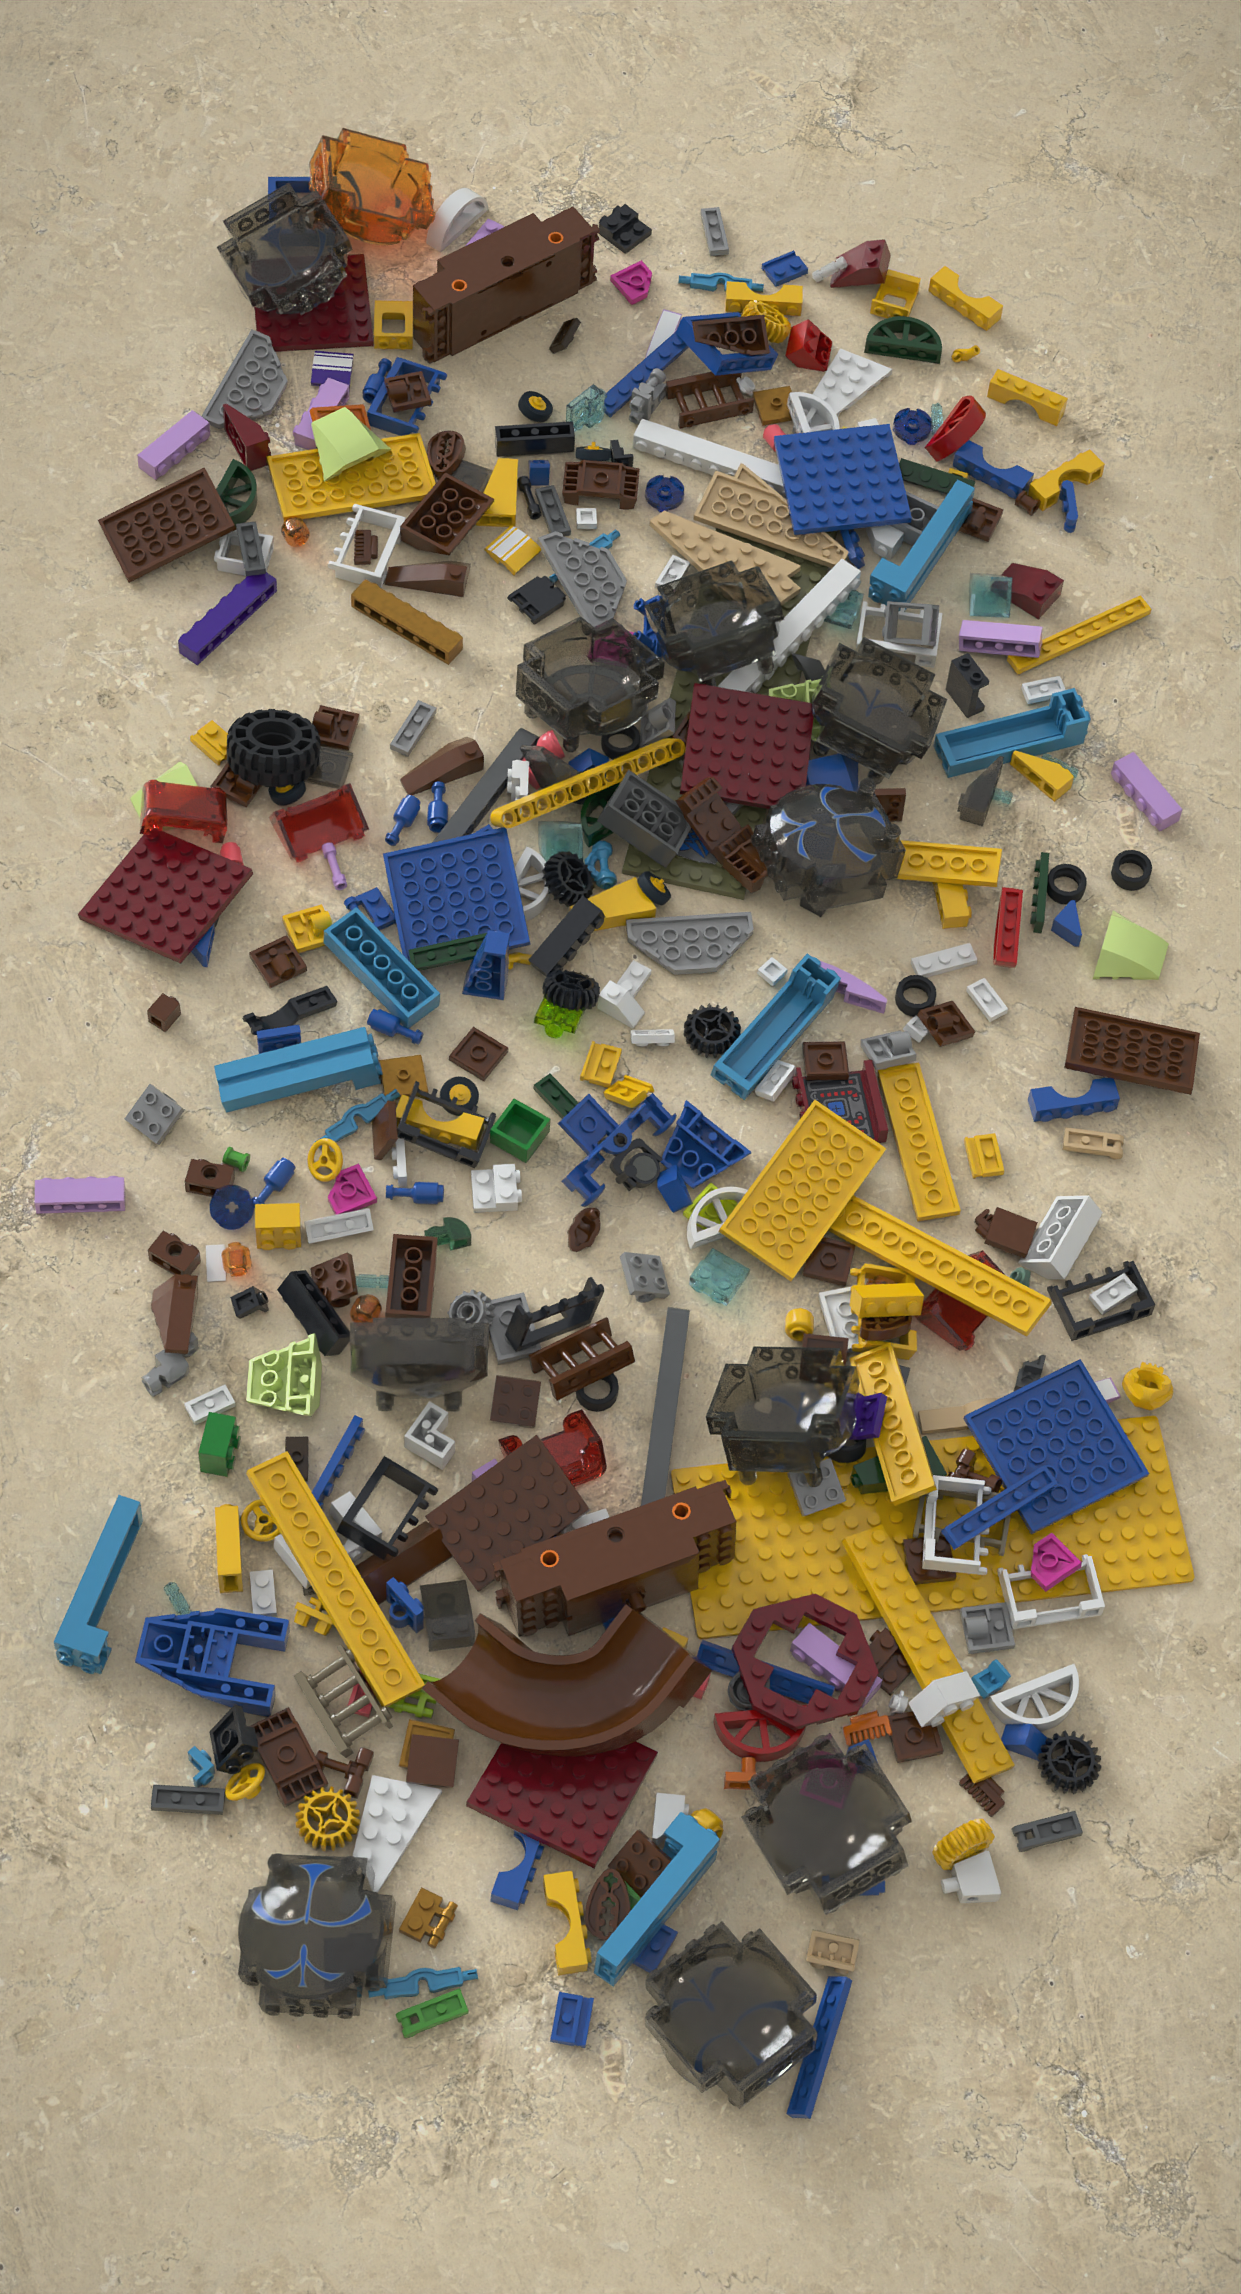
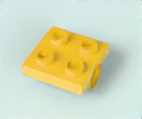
M322 904L282 916L286 931L298 953L326 946L324 944V930L332 925V920L329 912L324 910Z

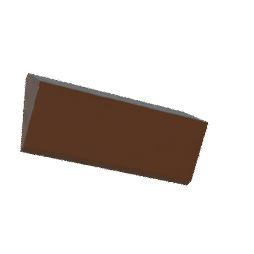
M425 1521L406 1533L408 1535L406 1542L398 1539L394 1542L392 1546L399 1551L396 1557L387 1554L386 1558L382 1560L373 1554L355 1566L378 1605L387 1600L386 1582L393 1577L398 1582H403L407 1587L452 1558V1554L442 1542L443 1536L437 1527L433 1528L430 1523Z

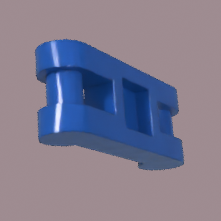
M1065 480L1061 485L1059 499L1062 501V512L1066 515L1064 530L1072 533L1076 528L1078 511L1074 485L1071 481Z

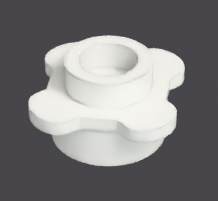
M747 376L743 379L738 377L736 380L739 383L742 394L747 393L752 396V391L755 389L753 381Z
M901 1690L899 1694H894L889 1702V1708H892L890 1715L904 1713L908 1704V1697L903 1696L904 1691Z

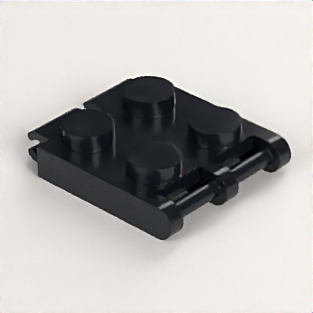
M537 576L509 594L507 599L510 602L513 601L519 607V611L525 613L535 625L561 608L566 600V595L558 587H554L555 584L547 576L542 578Z

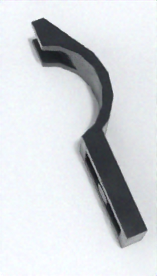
M324 986L289 999L281 1009L273 1014L259 1017L252 1012L244 1015L242 1019L250 1026L251 1034L257 1035V1031L293 1026L300 1019L336 1007L337 1000L329 987Z

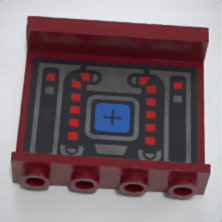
M864 1060L862 1070L849 1072L848 1080H806V1076L802 1077L801 1068H796L795 1076L792 1077L793 1089H797L798 1093L796 1094V1105L801 1107L800 1119L812 1102L816 1100L876 1142L884 1143L887 1141L888 1126L872 1060Z

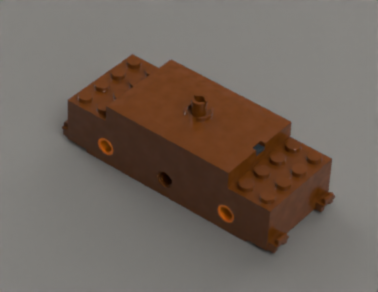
M574 206L542 222L532 213L438 259L437 273L413 285V338L422 348L424 360L430 364L448 355L454 356L578 294V290L597 281L595 276L597 269L593 265L594 243L599 240L598 233L600 229L598 225L592 224L591 227Z
M726 1480L699 1489L695 1486L521 1549V1553L493 1563L494 1578L499 1582L501 1577L502 1589L495 1591L498 1608L502 1609V1604H506L519 1637L533 1635L537 1630L545 1627H555L561 1621L568 1636H571L615 1618L625 1604L641 1613L647 1607L697 1590L699 1573L706 1572L712 1566L718 1564H728L735 1557L737 1521L726 1499V1495L728 1498H731L730 1485L727 1484Z

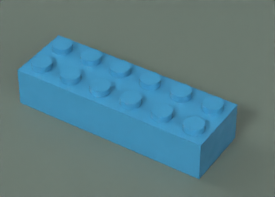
M357 907L324 930V944L392 1015L400 1018V1023L404 1027L409 1029L439 1006L440 993Z

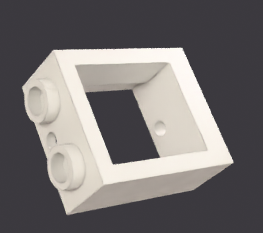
M237 530L220 537V549L215 552L214 562H217L218 571L246 576L242 560L227 558L231 545L240 546ZM258 533L267 572L274 550V540L271 535Z

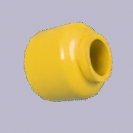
M796 1308L787 1313L785 1333L794 1341H803L804 1333L813 1334L814 1316L810 1311Z
M703 1808L691 1814L698 1821V1824L705 1829H711L717 1834L718 1838H721L724 1831L723 1821L714 1812Z

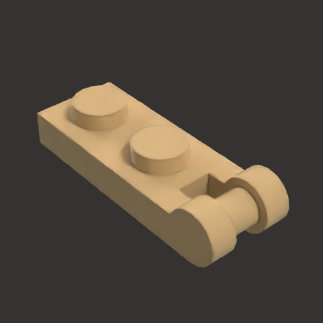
M1065 1127L1062 1150L1121 1159L1123 1157L1121 1146L1124 1144V1137L1119 1134ZM1107 1143H1111L1113 1147L1107 1146Z

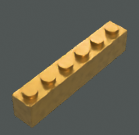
M365 579L351 594V607L449 665L463 650V637L458 632L450 630L441 622L430 618L426 613L418 611L409 603L398 599L394 594L386 592L376 583H371Z

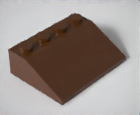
M444 473L400 526L401 541L417 550L450 556L493 504L494 498Z

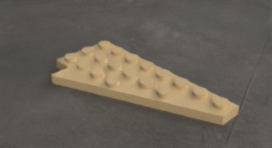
M740 463L734 477L715 471L694 514L693 520L829 568H833L841 559L846 561L849 552L826 532L794 535L787 500L742 463Z
M665 510L650 520L649 525L755 623H758L800 593L801 588L790 579L800 572L801 566L799 564Z

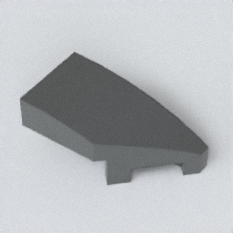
M795 653L792 654L796 668L803 671L806 680L811 679V681L822 679V676H827L820 660Z
M1041 1355L1039 1359L1032 1362L1026 1361L1023 1363L1022 1368L1018 1372L1014 1391L1040 1379L1046 1355Z

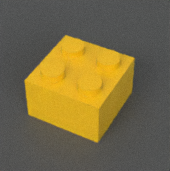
M300 1203L255 1204L257 1249L272 1250L274 1248H285L291 1250L301 1247Z

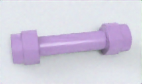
M331 842L322 845L324 858L328 859L333 874V885L336 890H343L347 887L345 875L341 874L336 860L335 846Z

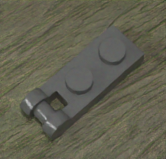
M1076 1811L1020 1824L1012 1828L1013 1835L1018 1840L1017 1847L1019 1852L1082 1836L1083 1834ZM1032 1832L1033 1838L1027 1839L1026 1833Z

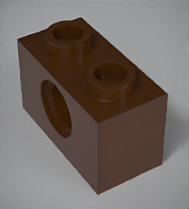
M191 1159L185 1178V1190L189 1193L229 1200L235 1180L234 1167L224 1163H210L204 1159ZM209 1176L215 1177L213 1179H207V1177Z
M164 1230L148 1249L149 1261L173 1275H191L201 1262L200 1252L197 1247L182 1242L174 1233L169 1234ZM173 1253H180L178 1256L171 1255Z

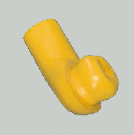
M974 345L969 349H956L953 351L951 358L957 363L967 361L978 355L980 348Z
M520 952L509 954L508 969H512L514 963L531 965L529 958L532 955Z

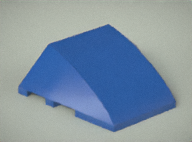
M842 753L809 760L804 808L818 824H827L836 821V819L832 818L834 814L829 812L821 802L820 792L824 787L840 788L829 791L825 797L826 803L833 812L838 815L859 813L858 760ZM856 816L842 817L839 820L848 819Z
M686 1100L681 1116L676 1122L677 1125L673 1135L670 1137L662 1155L663 1160L660 1163L666 1168L677 1164L684 1182L694 1189L752 1152L736 1139L730 1137Z

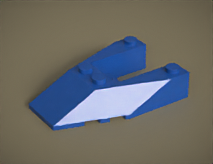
M216 1608L214 1611L207 1612L193 1611L190 1614L184 1615L170 1614L145 1618L135 1663L202 1698L231 1708L234 1705L242 1706L245 1713L269 1717L272 1714L276 1696L275 1685L231 1678L229 1676L237 1644L285 1652L290 1633L289 1620L223 1608Z

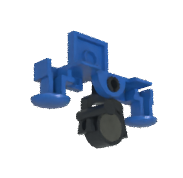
M653 1093L619 1125L590 1094L586 1095L557 1123L587 1154L562 1180V1183L571 1192L576 1189L585 1199L580 1206L586 1207L593 1203L605 1189L604 1183L600 1186L590 1176L605 1161L599 1153L601 1150L615 1156L610 1163V1169L617 1176L616 1182L618 1184L623 1183L628 1191L634 1187H647L658 1178L660 1173L659 1162L663 1159L642 1139L639 1138L632 1141V1133L646 1120L657 1129L652 1134V1136L656 1137L664 1133L677 1118L676 1113L671 1116L662 1106L663 1103ZM607 1134L608 1137L598 1144L597 1142ZM634 1149H641L643 1153H638L630 1158L624 1166V1171H622L620 1165L625 1156Z

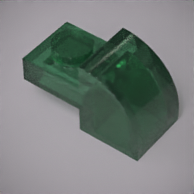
M445 1217L443 1218V1226H433L428 1230H424V1236L438 1237V1245L448 1243L450 1251L471 1246L472 1235L470 1229L460 1219Z

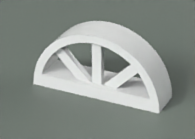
M461 188L455 191L443 202L436 212L427 233L426 244L441 253L489 210L486 199L469 188Z
M804 392L789 393L787 407L797 433L839 429V420L835 411L823 399ZM803 409H807V410H810V411L808 412L807 415H805ZM815 413L827 423L814 427L809 426Z
M529 847L525 848L515 866L520 895L534 900L532 903L523 906L526 921L540 914L546 907L550 897L548 887H544L540 895L522 888V886L542 881L544 876L542 870L545 867L546 861L539 853ZM531 866L539 872V874L525 878Z
M740 1187L718 1188L706 1194L698 1202L687 1225V1240L690 1250L726 1237L718 1232L728 1218L720 1200L729 1199L740 1202L748 1191L747 1189ZM713 1203L722 1223L717 1224L699 1216L698 1213L705 1206ZM696 1223L707 1227V1229L697 1232Z
M1075 1664L1069 1665L990 1696L988 1707L1005 1725L1032 1724L1041 1732L1054 1728L1069 1715L1077 1698L1079 1676ZM1069 1683L1070 1696L1062 1695L1051 1689ZM1039 1694L1063 1703L1065 1706L1057 1713L1049 1716ZM1029 1698H1032L1041 1718L1023 1717ZM1020 1702L1016 1714L1006 1708Z

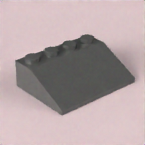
M628 770L597 819L604 827L665 868L676 856L691 829L675 801L630 770Z

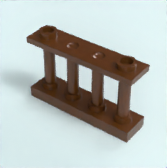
M711 371L666 381L667 400L676 398L682 412L679 413V429L753 413V397L744 399L738 385L739 383L736 380L738 377L741 378L742 373L715 376ZM731 386L737 401L726 403L720 388ZM713 390L718 405L708 407L702 392ZM694 394L700 409L689 411L683 396Z
M607 1317L528 1355L532 1372L535 1374L544 1370L551 1378L549 1383L552 1395L557 1401L634 1363L635 1358L632 1345L628 1341L617 1345L611 1338L612 1333ZM603 1341L610 1350L598 1355L591 1346ZM583 1350L590 1359L578 1364L572 1355ZM564 1360L570 1369L559 1374L552 1365Z

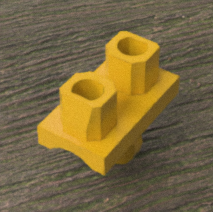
M314 1597L310 1598L309 1603L315 1605V1609L297 1602L295 1609L298 1610L294 1622L307 1628L311 1616L316 1617L318 1622L314 1631L327 1636L334 1624L329 1615L322 1613L325 1608L321 1601Z

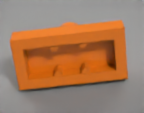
M742 1758L741 1772H725L724 1789H772L773 1773H756L755 1758Z

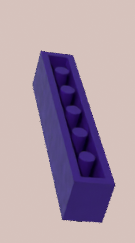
M267 572L266 574L246 576L240 584L234 586L227 596L222 597L213 609H209L200 621H196L187 633L180 636L178 640L179 653L198 666L277 592L276 578Z

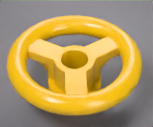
M322 1138L311 1146L307 1162L313 1177L322 1182H329L339 1175L343 1165V1155L335 1141ZM322 1146V1154L319 1160L314 1163L315 1152ZM321 1167H326L333 1172L329 1175H322L317 1170Z
M259 1499L251 1502L245 1507L241 1515V1527L244 1533L249 1538L259 1542L274 1540L281 1533L278 1528L270 1533L275 1523L271 1516L263 1513L259 1506H264L262 1500ZM251 1511L256 1515L255 1529L253 1531L248 1526V1516ZM263 1520L267 1521V1523L262 1524L260 1522Z
M250 1763L242 1767L239 1773L233 1774L225 1787L226 1798L231 1801H237L245 1797L246 1799H252L257 1796L261 1791L262 1787L260 1784L265 1776L264 1766L260 1763ZM258 1770L257 1777H250V1771ZM241 1778V1779L239 1780L238 1784H237L236 1786H234V1784L238 1781V1779Z

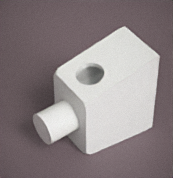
M989 1851L955 1863L951 1870L952 1877L941 1880L943 1893L947 1894L957 1891L960 1903L997 1902L1002 1894Z

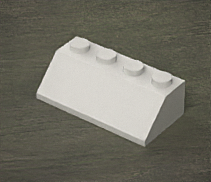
M1089 1195L1057 1196L1033 1236L1026 1258H1021L1018 1263L1046 1279H1065L1103 1212Z

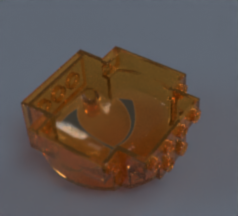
M342 128L337 139L322 135L309 162L310 181L308 185L312 193L313 216H315L312 221V229L317 232V229L324 231L330 221L342 232L360 241L377 245H393L400 243L401 240L408 239L415 229L419 230V228L427 230L430 223H433L435 212L433 211L434 199L431 194L433 187L430 184L431 172H429V165L425 162L410 159L405 144Z

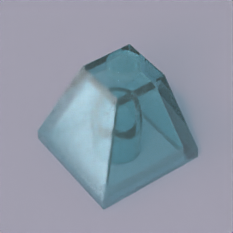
M970 573L969 615L1010 618L1012 577Z
M538 821L539 852L544 860L547 861L552 855L562 851H570L572 854L577 853L579 859L583 858L582 824L565 821Z

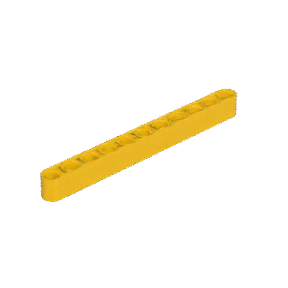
M664 738L501 806L492 811L490 821L495 827L513 828L621 782L628 770L638 775L681 757L685 752V744L681 739Z

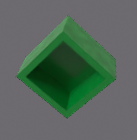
M513 1098L490 1129V1143L527 1163L549 1134L551 1119Z
M209 1412L198 1452L201 1472L227 1477L229 1469L233 1470L236 1456H233L234 1450L239 1448L241 1436H239L240 1426H237L236 1417Z

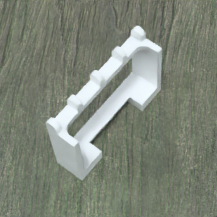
M354 504L352 510L357 512L355 519L349 517L346 521L348 525L352 526L349 534L342 532L340 535V539L345 541L343 548L336 547L333 551L335 555L339 556L337 562L329 561L327 566L335 570V578L361 584L366 579L382 588L386 579L387 564L395 545H400L401 543L400 526L406 520V517ZM360 521L392 529L375 572L342 564Z
M863 601L855 656L875 659L876 649L916 655L914 665L934 668L943 613H939L936 646H933V649L862 638L864 620L867 615L885 617V604H881V608L868 607L867 601ZM901 608L898 612L899 620L923 623L924 610H921L920 614L904 612L905 608Z
M933 1475L937 1490L926 1494L922 1569L986 1575L987 1568L980 1567L979 1555L987 1556L988 1549L980 1548V1534L974 1540L973 1560L934 1556L935 1516L938 1490L976 1493L977 1508L982 1504V1495L991 1494V1488L985 1487V1481ZM988 1528L987 1530H985L984 1532H982L981 1534H983V1535L989 1534V1528Z
M1082 1555V1567L1077 1571L1085 1570L1093 1600L1081 1601L1079 1606L1038 1613H1036V1609L1017 1612L1010 1581L1032 1578L1031 1571H1025L1023 1564L1017 1566L1018 1573L1008 1574L1007 1569L998 1568V1576L1004 1600L1007 1604L1012 1630L1101 1616L1105 1604L1092 1556Z

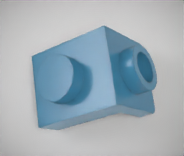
M995 1659L987 1669L974 1675L971 1680L979 1694L985 1699L1001 1690L1011 1675Z
M194 1746L188 1751L189 1761L200 1771L193 1777L194 1786H206L214 1778V1765L210 1762L212 1759L205 1750L199 1751Z

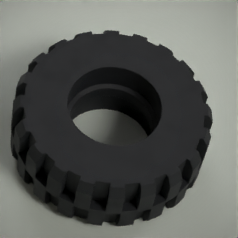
M255 710V712L246 713L243 717L236 719L228 730V765L242 780L249 781L254 785H263L270 788L297 785L299 782H304L312 776L319 765L320 735L314 724L312 725L307 718L301 717L300 714L291 713L287 710Z

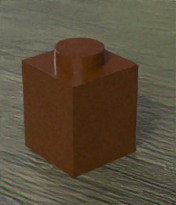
M162 993L147 1010L148 1022L166 1032L181 1015L179 1001L173 996L169 997Z

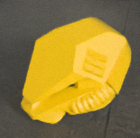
M1142 1362L1140 1368L1136 1367L1127 1372L1123 1378L1122 1387L1135 1407L1151 1411L1163 1406L1172 1398L1173 1386L1168 1376L1163 1374V1367L1160 1366L1158 1368L1156 1364L1152 1366V1363L1147 1365L1146 1362Z

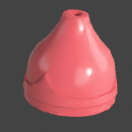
M548 730L544 733L531 751V754L536 752L547 761H556L565 757L553 730Z

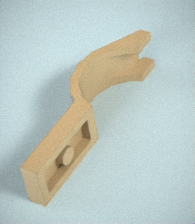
M984 1398L972 1401L964 1406L919 1411L918 1419L921 1434L967 1430L968 1426L963 1419L964 1416L999 1398Z

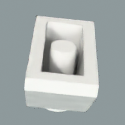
M890 525L866 527L873 552L891 560L902 545L904 532Z
M611 980L599 994L597 1009L634 1029L645 1014V1011L630 992Z
M656 1794L652 1841L657 1846L668 1838L664 1835V1832L678 1814L683 1812L685 1815H688L689 1804H685V1795Z

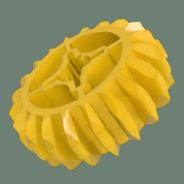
M754 300L750 301L742 311L741 317L764 315L767 338L771 343H782L788 337L791 324L784 317V314L773 308V306L771 307L767 303L764 304L762 301Z
M332 1786L329 1788V1792H325L324 1787L320 1788L319 1794L312 1790V1798L304 1796L305 1804L299 1803L298 1809L300 1811L295 1814L296 1819H298L296 1828L300 1829L299 1836H305L304 1842L306 1844L313 1841L312 1848L314 1849L319 1844L322 1851L326 1850V1846H331V1850L334 1851L336 1848L335 1844H339L343 1848L345 1846L344 1840L351 1842V1834H357L358 1832L355 1826L360 1825V1819L357 1818L360 1816V1811L355 1809L357 1807L356 1801L350 1802L351 1795L343 1796L342 1789L334 1793V1787ZM329 1803L326 1807H318L319 1805ZM338 1806L347 1814V1822L337 1815ZM332 1813V1819H328L324 1823V1819H327ZM309 1816L319 1823L318 1831H315L308 1822ZM330 1830L338 1831L333 1834H327Z
M984 1819L970 1820L968 1823L956 1827L955 1830L949 1832L948 1835L944 1836L934 1846L932 1854L935 1861L943 1870H952L955 1863L984 1852L994 1840L993 1830Z

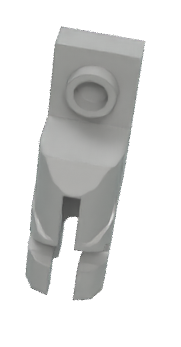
M193 1332L191 1334L188 1354L165 1353V1350H162L155 1355L156 1366L141 1377L144 1387L152 1397L162 1392V1385L170 1388L171 1385L189 1374V1364L184 1357L192 1356L199 1349L198 1338Z

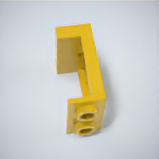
M888 269L885 283L880 284L875 299H872L870 314L884 318L896 316L909 317L919 292L921 278ZM891 295L906 300V304L904 307L883 302L884 297Z
M375 300L374 349H413V301ZM382 319L405 320V332H382Z

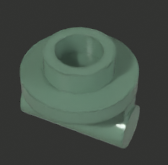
M1019 1267L1012 1271L1010 1278L1029 1287L1031 1272Z

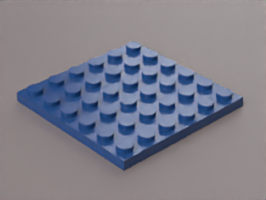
M890 424L774 436V445L794 535L911 523V512Z
M506 828L488 830L383 853L402 954L410 963L408 951L410 949L487 933L488 930L510 933L509 950L531 945Z
M1081 1359L965 1415L963 1418L995 1474L1002 1478L1004 1489L1012 1486L1043 1465H1046L1058 1482L1055 1487L1017 1510L1031 1535L1149 1475L1148 1470Z

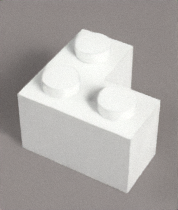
M429 1401L405 1434L404 1448L443 1470L455 1453V1441L442 1434L448 1425L449 1413Z
M965 1671L934 1680L909 1702V1705L921 1727L928 1725L936 1727L945 1721L943 1717L951 1715L958 1709L965 1711L974 1705L973 1701L980 1694L968 1672Z

